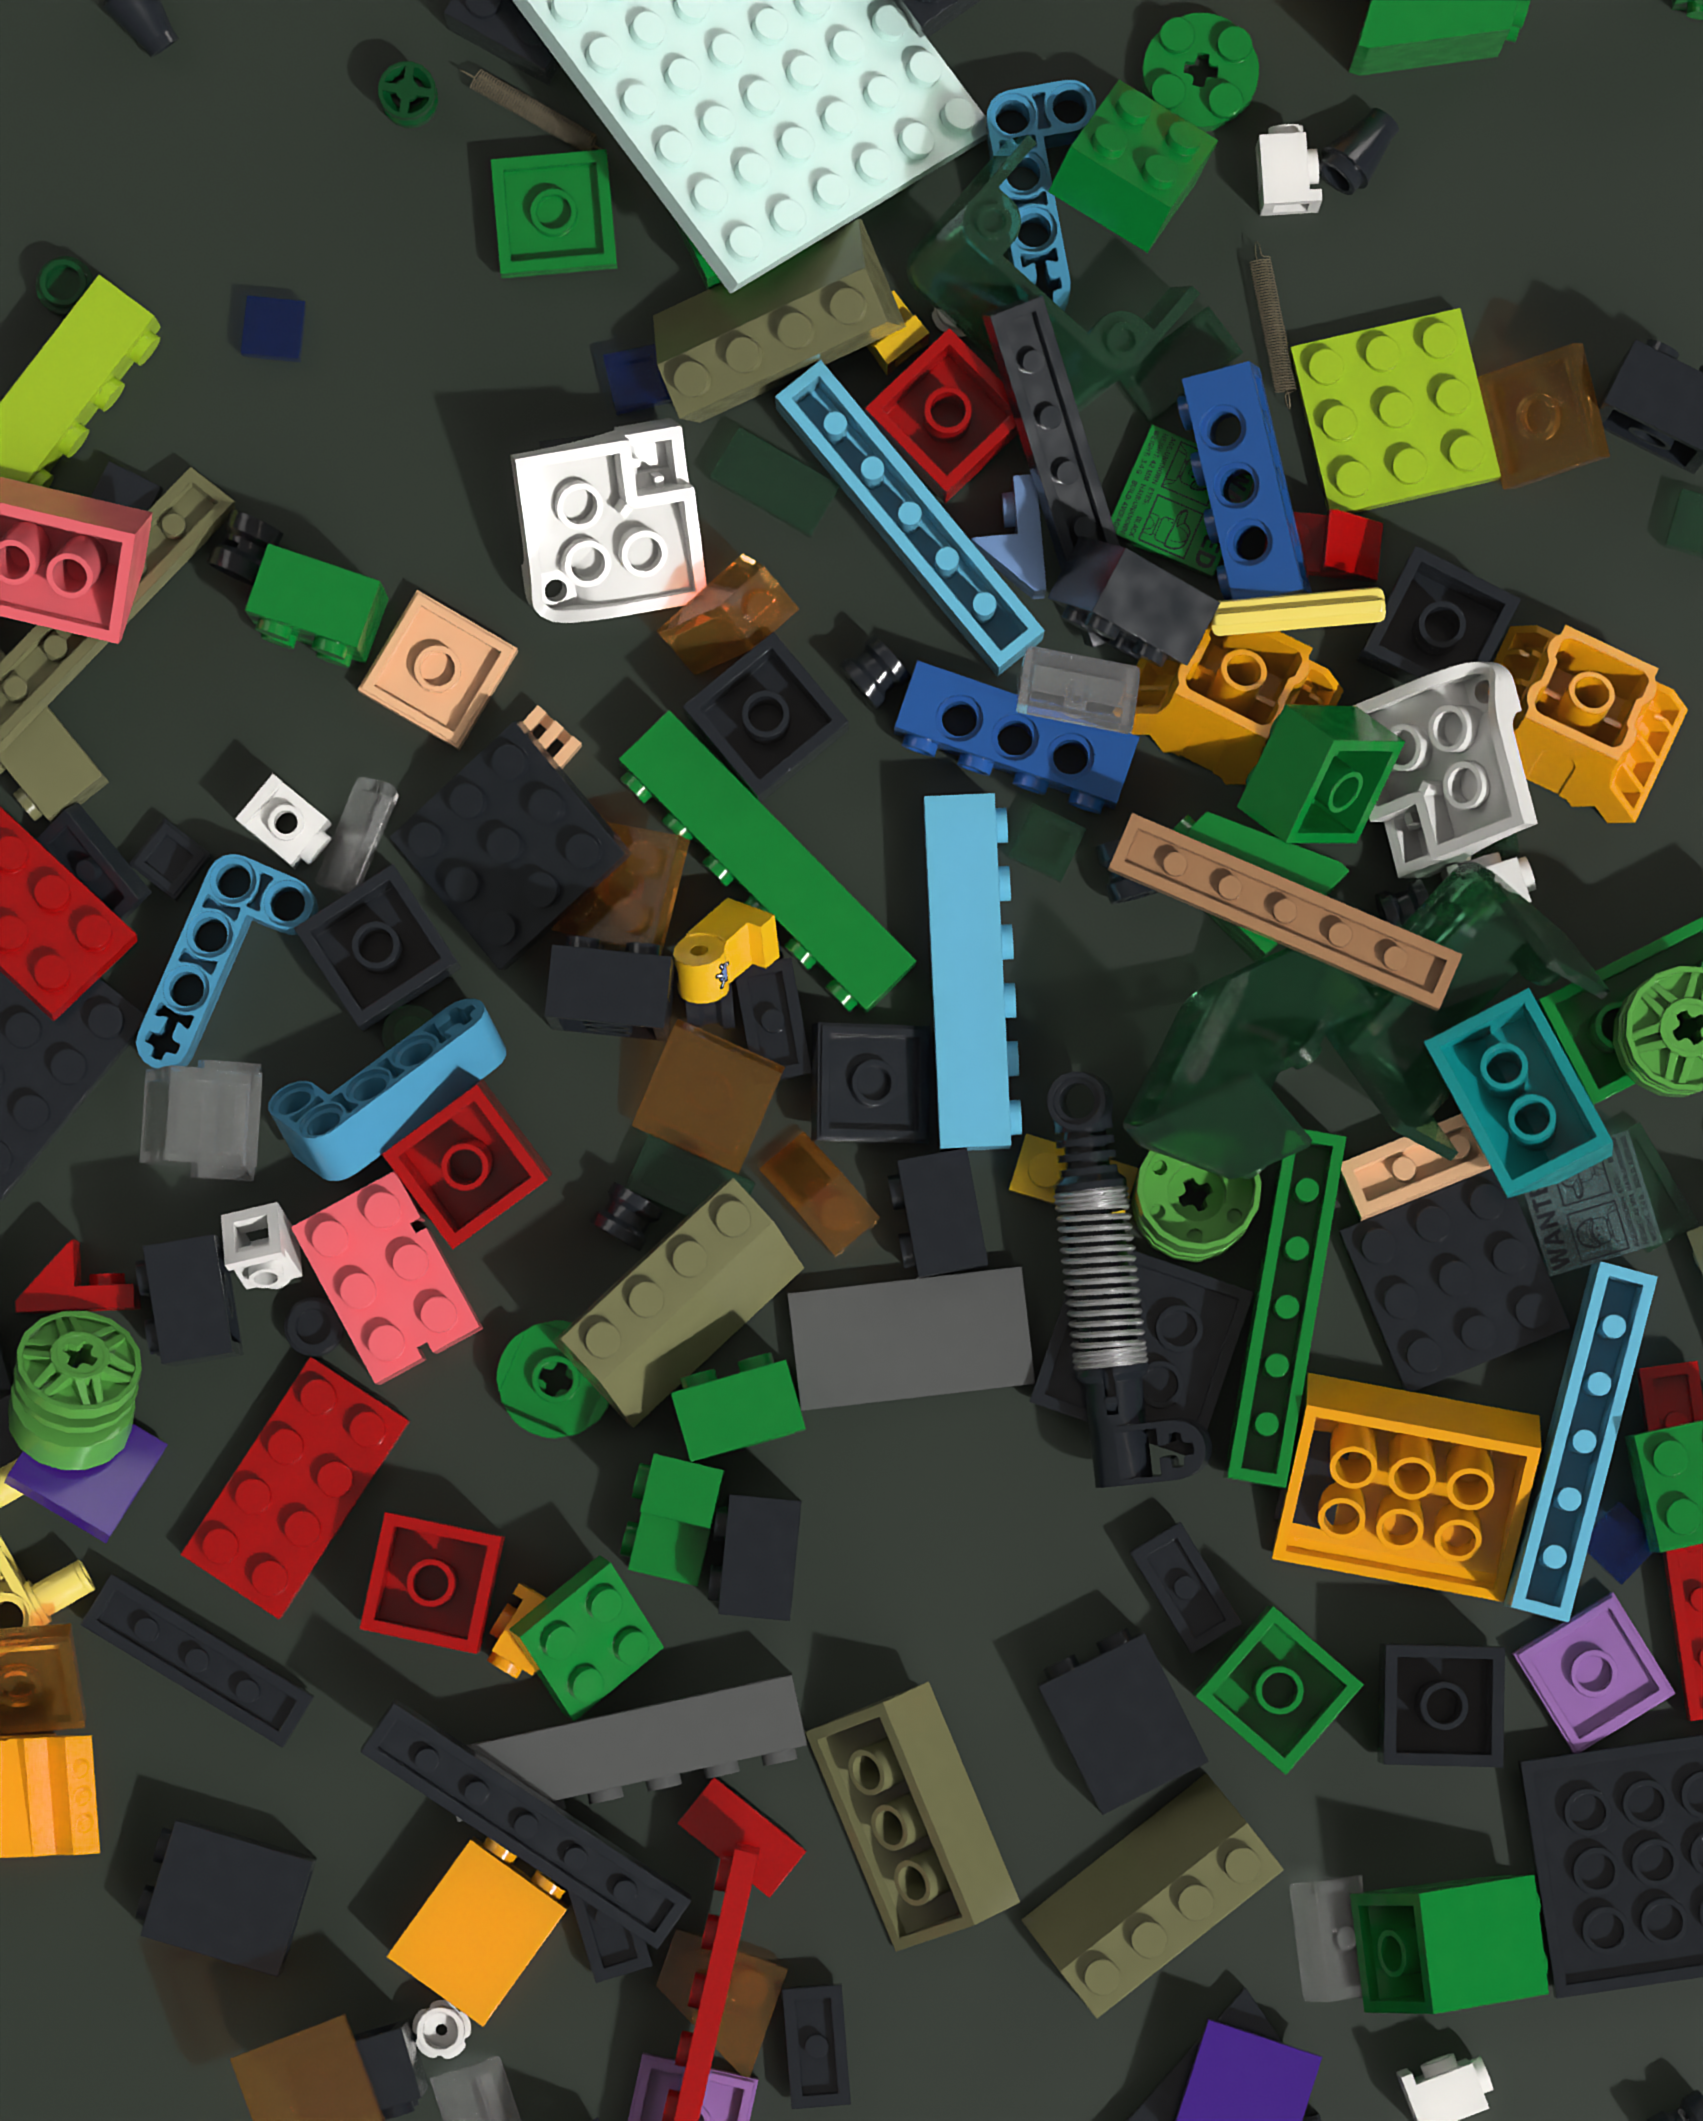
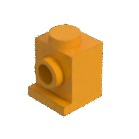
M519 1583L513 1592L514 1595L522 1599L519 1607L515 1608L508 1603L489 1633L496 1637L498 1641L487 1661L516 1679L522 1670L530 1675H534L536 1671L509 1629L546 1599L545 1596L524 1583Z

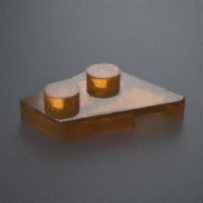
M676 1928L656 1986L695 2026L699 2009L687 2007L695 1971L707 1974L712 1951L701 1949L703 1937ZM737 1950L715 2048L740 2075L750 2078L788 1967Z

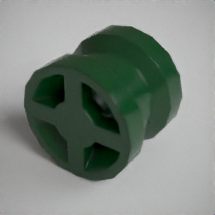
M412 61L398 62L389 66L381 75L378 84V97L386 117L395 125L403 128H418L428 123L435 115L439 104L438 91L431 73L423 65ZM417 97L423 98V100L418 99L415 103L411 104L410 106V102H413Z

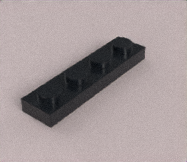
M115 1574L110 1575L80 1624L282 1748L287 1744L315 1697L305 1689Z

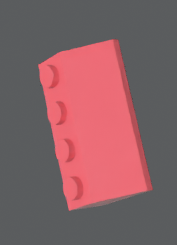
M0 477V616L119 644L122 640L144 570L153 512Z

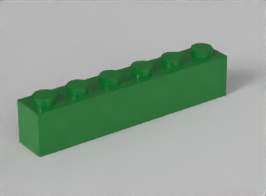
M670 710L619 758L620 766L626 771L620 778V781L643 804L652 797L667 813L660 820L662 824L684 846L693 839L708 854L702 861L706 869L723 886L727 887L734 881L749 896L744 904L775 915L776 924L791 938L784 945L786 950L806 970H809L816 964L832 980L825 986V989L848 1012L857 1005L866 1015L916 966V960Z
M1289 1126L1283 1130L1223 1478L1277 1488L1287 1487L1346 1136Z

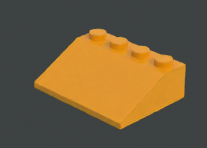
M1307 1372L1287 1487L1285 1488L1280 1520H1278L1272 1559L1504 1602L1542 1449L1540 1416ZM1313 1430L1331 1433L1330 1472L1336 1481L1324 1490L1319 1500L1318 1523L1321 1529L1292 1523ZM1349 1452L1348 1460L1344 1459L1342 1455ZM1338 1504L1334 1524L1332 1525L1327 1520L1325 1512L1332 1505Z

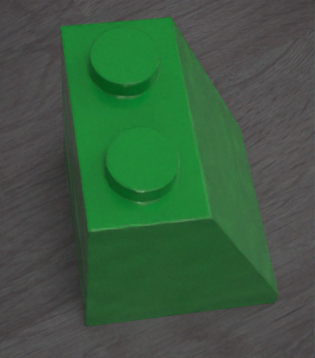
M1370 0L1349 73L1362 76L1498 57L1505 40L1516 42L1519 30L1523 27L1531 0Z
M1206 812L1197 822L1187 815L1172 829L1325 896L1350 871L1340 861L1292 843H1284L1279 838L1210 812ZM1205 912L1256 964H1259L1279 944Z
M1495 1875L1350 1894L1364 2013L1438 2014L1549 1994L1547 1980L1548 1960L1543 1948L1539 1916L1541 1903L1536 1891L1535 1875Z

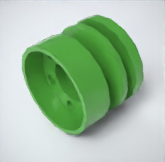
M1677 966L1655 974L1642 982L1624 999L1615 1017L1613 1046L1621 1068L1638 1086L1658 1096L1686 1097L1703 1091V967ZM1677 1015L1684 1022L1694 1019L1699 1029L1692 1034L1693 1041L1695 1042L1694 1045L1688 1038L1678 1041L1674 1037L1673 1030L1680 1025L1676 1017Z
M1192 1126L1170 1132L1151 1147L1135 1178L1131 1209L1137 1229L1152 1248L1174 1260L1201 1262L1221 1256L1240 1241L1259 1208L1262 1183L1255 1159L1239 1140L1219 1129ZM1189 1185L1194 1192L1202 1190L1206 1192L1207 1197L1201 1205L1202 1211L1198 1212L1193 1204L1185 1207L1182 1206L1180 1200L1186 1192L1185 1186Z
M62 1311L41 1318L24 1333L16 1352V1365L13 1373L14 1383L11 1388L8 1408L9 1430L19 1448L38 1463L60 1470H87L107 1463L124 1449L132 1430L135 1398L138 1394V1383L142 1371L140 1349L126 1329L105 1316L89 1311Z

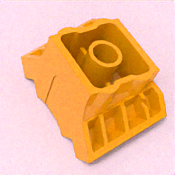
M1210 622L1187 666L1166 659L1163 667H1159L1140 658L1112 714L1125 732L1133 735H1150L1163 753H1173L1179 757L1181 755L1212 771L1225 784H1246L1250 771L1257 765L1270 738L1271 726L1276 717L1282 712L1285 704L1336 706L1344 690L1329 669L1309 660L1312 647L1285 633L1274 631L1216 636L1212 631Z
M1566 624L1560 635L1538 625L1510 626L1494 663L1501 664L1507 668L1515 682L1522 711L1517 712L1514 716L1513 728L1526 779L1559 794L1558 796L1566 799L1571 807L1595 806L1607 823H1635L1688 711L1687 707L1674 689L1655 680L1659 668Z
M56 1733L0 1735V1858L100 1853L92 1735H56Z

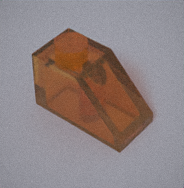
M743 553L663 624L657 632L691 673L697 675L752 650L785 623L799 608L765 566Z
M804 1131L759 1169L834 1258H837L880 1221V1217Z

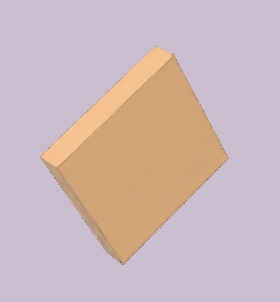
M417 590L357 690L359 693L453 748L460 750L517 655L518 648Z

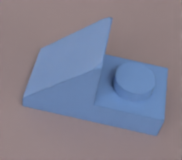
M1016 475L1012 479V492L1001 493L1004 528L1015 527V534L971 538V542L991 566L1030 598L1043 599L1046 594V579L1039 498L1032 475Z

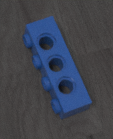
M1247 361L1183 378L1182 383L1185 395L1177 398L1178 409L1185 430H1194L1198 452L1191 453V465L1198 486H1206L1211 508L1204 510V521L1211 543H1220L1224 565L1217 566V577L1223 598L1225 600L1312 593L1260 368ZM1237 417L1241 423V434L1238 440L1229 446H1219L1215 437L1218 425L1226 418ZM1240 474H1251L1255 485L1253 494L1242 503H1233L1228 492L1231 481ZM1263 530L1268 540L1266 551L1255 560H1246L1242 554V542L1245 536L1252 531Z
M918 660L894 726V734L904 737L902 746L906 749L930 757H935L937 749L959 756L957 765L966 770L990 776L992 768L1015 775L1012 784L1019 788L1045 795L1047 788L1050 787L1070 794L1068 799L1070 805L1096 814H1101L1103 806L1115 809L1140 738L1128 732ZM953 708L967 709L974 716L976 726L971 733L965 736H954L947 732L943 726L942 718L945 713ZM1012 726L1024 729L1031 739L1030 748L1021 755L1005 753L1000 748L997 739L1002 730ZM1067 745L1079 748L1086 758L1085 768L1081 772L1072 775L1059 771L1053 761V754L1057 749Z

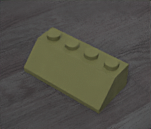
M861 219L840 227L731 294L724 284L721 283L653 315L657 365L679 419L698 423L800 377L820 360L824 364H828L906 327Z
M732 1178L723 1182L552 1342L629 1426L634 1428L681 1384L680 1378L691 1375L804 1269V1266L774 1221L744 1188Z
M929 1682L884 1698L805 1732L896 1952L974 1926L1020 1903Z
M1204 1773L1025 1915L1021 1921L1098 2019L1284 1871V1869L1210 1776Z

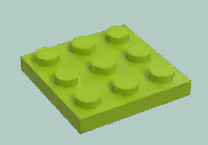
M1460 308L1290 347L1289 354L1327 512L1329 509H1338L1353 514L1500 479L1501 473Z

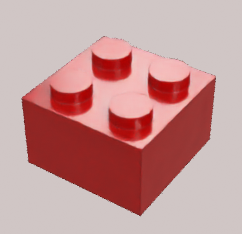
M950 328L865 408V414L908 466L945 504L1019 434L1003 382Z
M483 1079L382 1154L452 1250L547 1181L552 1174V1171Z
M385 1512L360 1629L464 1652L480 1653L505 1536L398 1513Z

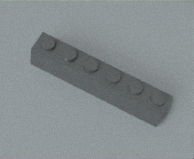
M788 1674L468 1744L466 1746L562 1810H566L565 1798L587 1794L589 1804L605 1802L624 1797L622 1786L642 1781L646 1783L647 1792L682 1784L680 1773L703 1768L705 1779L739 1772L738 1760L761 1756L763 1766L798 1759L796 1748L806 1746L807 1740L793 1675ZM456 1816L457 1822L463 1821L462 1819Z

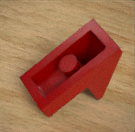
M1329 509L1327 515L1293 512L1308 575L1370 582L1378 581L1383 523L1338 509ZM1264 534L1263 554L1268 545L1266 534Z
M72 1239L15 1300L16 1312L21 1314L59 1313L62 1311L141 1309V1296L138 1285L125 1284L124 1273L89 1275L90 1286H81L80 1242Z

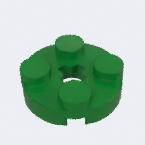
M1191 13L1168 20L1151 40L1145 53L1142 67V82L1147 97L1204 132L1216 130L1224 126L1226 122L1235 119L1240 112L1242 113L1249 106L1254 96L1259 78L1258 57L1252 46V39L1249 33L1243 28L1236 26L1232 21L1211 13ZM1197 58L1207 59L1208 66L1217 71V77L1207 78L1202 87L1193 85V75L1184 73L1185 65L1195 64Z
M554 1320L536 1324L524 1330L509 1342L498 1364L497 1384L501 1402L516 1424L524 1430L541 1437L557 1439L579 1435L598 1422L610 1405L552 1342L572 1322ZM561 1362L568 1366L566 1376L573 1380L572 1387L569 1391L560 1389L555 1397L549 1396L545 1393L547 1383L539 1379L540 1373L543 1368L553 1370L557 1363Z

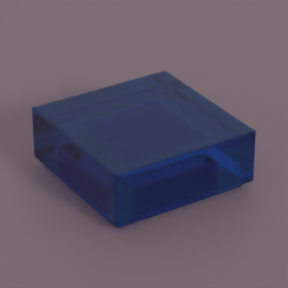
M247 296L241 347L242 356L301 362L306 302Z
M655 344L603 355L616 415L673 403L657 365Z
M1617 1501L1593 1526L1587 1554L1619 1585H1622L1653 1553L1649 1549L1644 1524L1620 1501Z

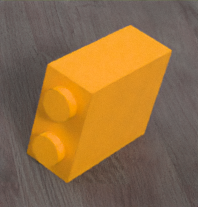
M473 1837L389 1952L387 1958L483 2027L564 1915L569 1905L560 1899L566 1890L539 1870L534 1873L532 1878L512 1864L517 1858L515 1854L489 1837L486 1838L484 1843Z

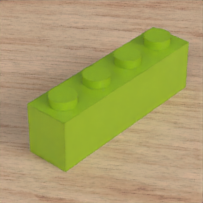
M101 275L96 277L1 400L0 477L49 488L54 479V476L49 472L63 454L70 458L78 451L89 434V429L85 425L98 409L105 412L116 402L125 387V384L120 380L135 362L141 366L157 348L160 337L156 333L160 330L161 326L156 317Z

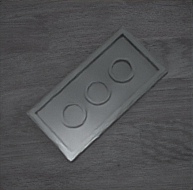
M1022 1267L788 1294L801 1411L1035 1384Z

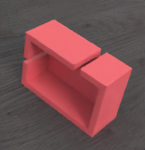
M394 1171L291 1227L374 1383L378 1385L427 1360L422 1350L418 1348L421 1345L428 1343L432 1352L438 1354L483 1329L432 1232L425 1228L416 1233L412 1225L416 1226L425 1221L409 1190Z

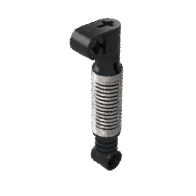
M1074 1071L1066 1073L1053 1082L1047 1099V1106L1053 1118L1054 1133L1062 1134L1063 1139L1055 1141L1056 1149L1064 1148V1155L1057 1156L1058 1164L1065 1163L1066 1170L1059 1171L1060 1179L1053 1186L1055 1194L1053 1197L1056 1199L1054 1203L1057 1205L1055 1210L1058 1212H1072L1060 1215L1056 1220L1058 1222H1065V1225L1059 1226L1057 1230L1060 1233H1066V1236L1060 1237L1058 1241L1067 1243V1246L1062 1247L1059 1251L1063 1254H1069V1257L1063 1258L1061 1262L1063 1264H1070V1267L1064 1268L1062 1272L1065 1275H1071V1278L1065 1279L1063 1283L1067 1286H1072V1288L1067 1289L1064 1293L1067 1296H1073L1074 1299L1068 1300L1065 1304L1069 1307H1075V1309L1069 1310L1067 1315L1076 1317V1320L1070 1321L1068 1325L1072 1328H1077V1330L1072 1331L1069 1335L1072 1338H1078V1341L1072 1342L1070 1346L1080 1350L1072 1354V1357L1075 1358L1072 1362L1075 1364L1073 1367L1075 1369V1378L1084 1384L1095 1488L1181 1480L1199 1473L1207 1466L1212 1456V1440L1204 1426L1193 1419L1174 1418L1147 1421L1142 1377L1148 1371L1147 1361L1149 1359L1146 1357L1148 1353L1145 1351L1147 1349L1145 1346L1147 1342L1137 1339V1336H1142L1145 1331L1143 1329H1136V1326L1142 1325L1144 1320L1135 1318V1315L1141 1314L1143 1310L1141 1308H1134V1305L1139 1304L1141 1299L1132 1296V1294H1137L1141 1289L1131 1287V1284L1136 1283L1139 1278L1130 1276V1273L1136 1272L1138 1268L1136 1266H1129V1263L1134 1262L1137 1257L1128 1255L1127 1252H1132L1136 1247L1126 1244L1134 1236L1132 1234H1125V1231L1131 1230L1133 1226L1124 1223L1132 1215L1129 1213H1112L1127 1210L1131 1206L1128 1203L1130 1199L1127 1198L1129 1193L1126 1191L1129 1188L1127 1187L1126 1177L1118 1172L1117 1164L1110 1165L1109 1158L1116 1157V1149L1108 1150L1107 1144L1115 1142L1114 1135H1106V1129L1113 1127L1111 1115L1113 1095L1103 1078L1093 1073ZM1083 1084L1093 1092L1095 1101L1092 1111L1086 1117L1079 1119L1068 1111L1066 1099L1073 1087ZM1156 1428L1158 1446L1174 1442L1176 1440V1432L1180 1433L1183 1442L1193 1443L1194 1453L1184 1457V1465L1179 1464L1177 1455L1160 1457L1161 1474H1153L1148 1429Z

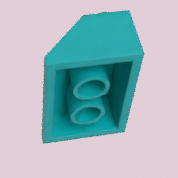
M1529 988L1424 1042L1429 1055L1507 1198L1560 1183L1613 1156V1140Z

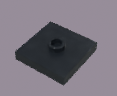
M823 1022L812 1024L811 1141L929 1144L930 1026Z

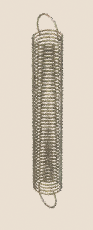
M459 69L474 78L470 89H475V91L480 92L485 97L488 96V99H493L495 103L498 102L505 109L508 108V110L513 111V113L518 114L523 119L526 118L528 122L531 120L533 125L536 123L538 128L541 126V129H546V132H551V135H556V138H561V141L564 139V142H569V145H574V148H579V151H591L593 147L603 150L595 145L597 134L592 133V131L589 132L586 128L584 129V127L579 126V124L574 123V121L569 120L564 115L562 116L559 112L556 113V111L551 110L546 105L544 106V104L539 103L536 99L534 100L528 95L526 96V94L521 93L518 89L516 90L513 86L511 87V85L506 83L503 86V81H499L498 78L493 77V75L488 74L483 69H481L482 72L477 79H475L476 76Z
M1255 242L1256 260L1249 262L1251 264L1249 267H1252L1250 270H1252V281L1255 284L1253 287L1256 290V301L1259 304L1257 307L1260 310V321H1263L1261 322L1263 324L1261 327L1264 330V341H1267L1265 342L1267 344L1265 347H1267L1266 350L1268 351L1266 352L1268 353V358H1270L1268 361H1271L1269 362L1271 364L1269 367H1271L1270 372L1272 373V378H1274L1272 381H1275L1273 382L1275 384L1273 385L1275 387L1274 392L1287 391L1285 402L1287 408L1290 409L1289 393L1296 391L1297 388L1291 365L1290 351L1287 345L1286 331H1284L1282 311H1280L1278 291H1276L1274 271H1272L1273 266L1271 265L1270 256H1263L1269 257V259L1257 260L1256 243L1259 246L1261 255L1262 252L1259 243ZM1287 394H1288V398H1289V407H1288L1287 400H1286V395H1287Z

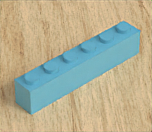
M822 360L818 361L775 396L776 410L997 677L1043 640L1045 630Z
M995 793L924 796L923 809L940 1152H947L967 1148V1151L1010 1149L1011 1135H1022L1021 1101L1009 1100L1008 1077L1019 1076L1018 1041H1006L1005 1018H1016L1015 983H1004L1003 960L1014 958L1012 924L1001 925L1000 901H1011L1009 866H998L997 843H1008L1007 809L995 808Z
M1601 1261L1591 1264L1503 1606L1558 1621L1569 1622L1653 1298L1657 1276Z

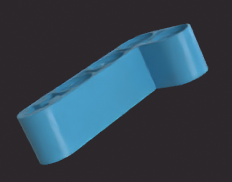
M1062 80L999 93L990 102L986 116L987 144L1016 300L1018 301L1033 295L1031 293L1035 290L1037 277L1035 266L1045 263L1044 276L1046 286L1051 290L1057 289L1053 291L1052 301L1045 303L1050 321L1056 320L1064 313L1069 301L1071 281L1055 196L1048 192L1052 185L1046 149L1073 144L1096 112V99L1093 92L1086 84L1077 80ZM1062 101H1074L1083 108L1085 116L1079 122L1066 124L1055 116L1053 108ZM1017 111L1026 118L1028 126L1022 132L1008 134L998 127L996 119L1003 112ZM1027 167L1033 170L1039 181L1032 189L1022 191L1013 188L1008 183L1006 176L1014 168ZM1037 223L1047 230L1049 240L1042 246L1029 247L1019 240L1017 231L1025 224Z
M230 854L214 861L207 872L138 1031L136 1040L137 1051L145 1063L157 1071L165 1073L178 1072L189 1064L203 1036L251 922L255 921L284 934L295 935L297 934L294 929L296 926L318 913L317 899L306 884L297 878L245 856ZM237 868L248 871L251 884L246 894L238 898L224 896L220 886L224 875L228 871ZM289 891L299 892L304 896L305 900L304 911L300 917L292 921L278 919L274 910L278 897ZM211 922L224 924L228 934L224 946L215 952L202 951L198 946L197 940L201 928ZM191 975L200 977L204 985V993L200 1001L187 1007L179 1005L174 995L175 986L179 980ZM166 1007H168L180 1017L193 1021L189 1028H186L179 1022L177 1023L172 1039L180 1044L179 1050L176 1054L166 1052L162 1060H158L159 1050L152 1046V1042L156 1035L166 1037L171 1029L173 1021L168 1017L162 1016Z
M474 998L463 999L443 1009L331 1094H327L309 1081H297L279 1089L269 1101L268 1110L295 1158L323 1179L340 1181L358 1173L495 1070L505 1059L507 1049L484 1004Z

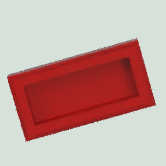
M716 1777L710 1781L677 1823L720 1859L722 1855L733 1857L737 1843L759 1847L760 1852L752 1884L769 1898L807 1852L806 1849Z

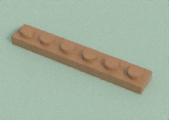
M1134 813L1131 814L1108 868L1113 873L1435 1011L1440 1009L1463 955Z

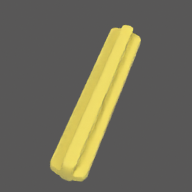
M1372 587L1218 601L1220 605L1211 620V628L1216 636L1377 623L1385 619V596L1381 588Z

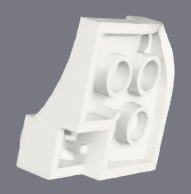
M672 418L614 427L613 431L591 438L510 455L524 552V562L521 567L525 595L529 605L541 617L560 623L586 622L709 601L695 490L688 482L682 427ZM554 579L561 580V592L555 597H546L545 587L547 583Z
M1494 662L1459 664L1418 678L1353 705L1405 741L1369 817L1370 822H1384L1398 878L1430 877L1442 872L1448 866L1454 864L1461 865L1471 861V855L1509 835L1538 824L1513 728L1514 716L1517 712L1522 711L1514 679L1503 665Z

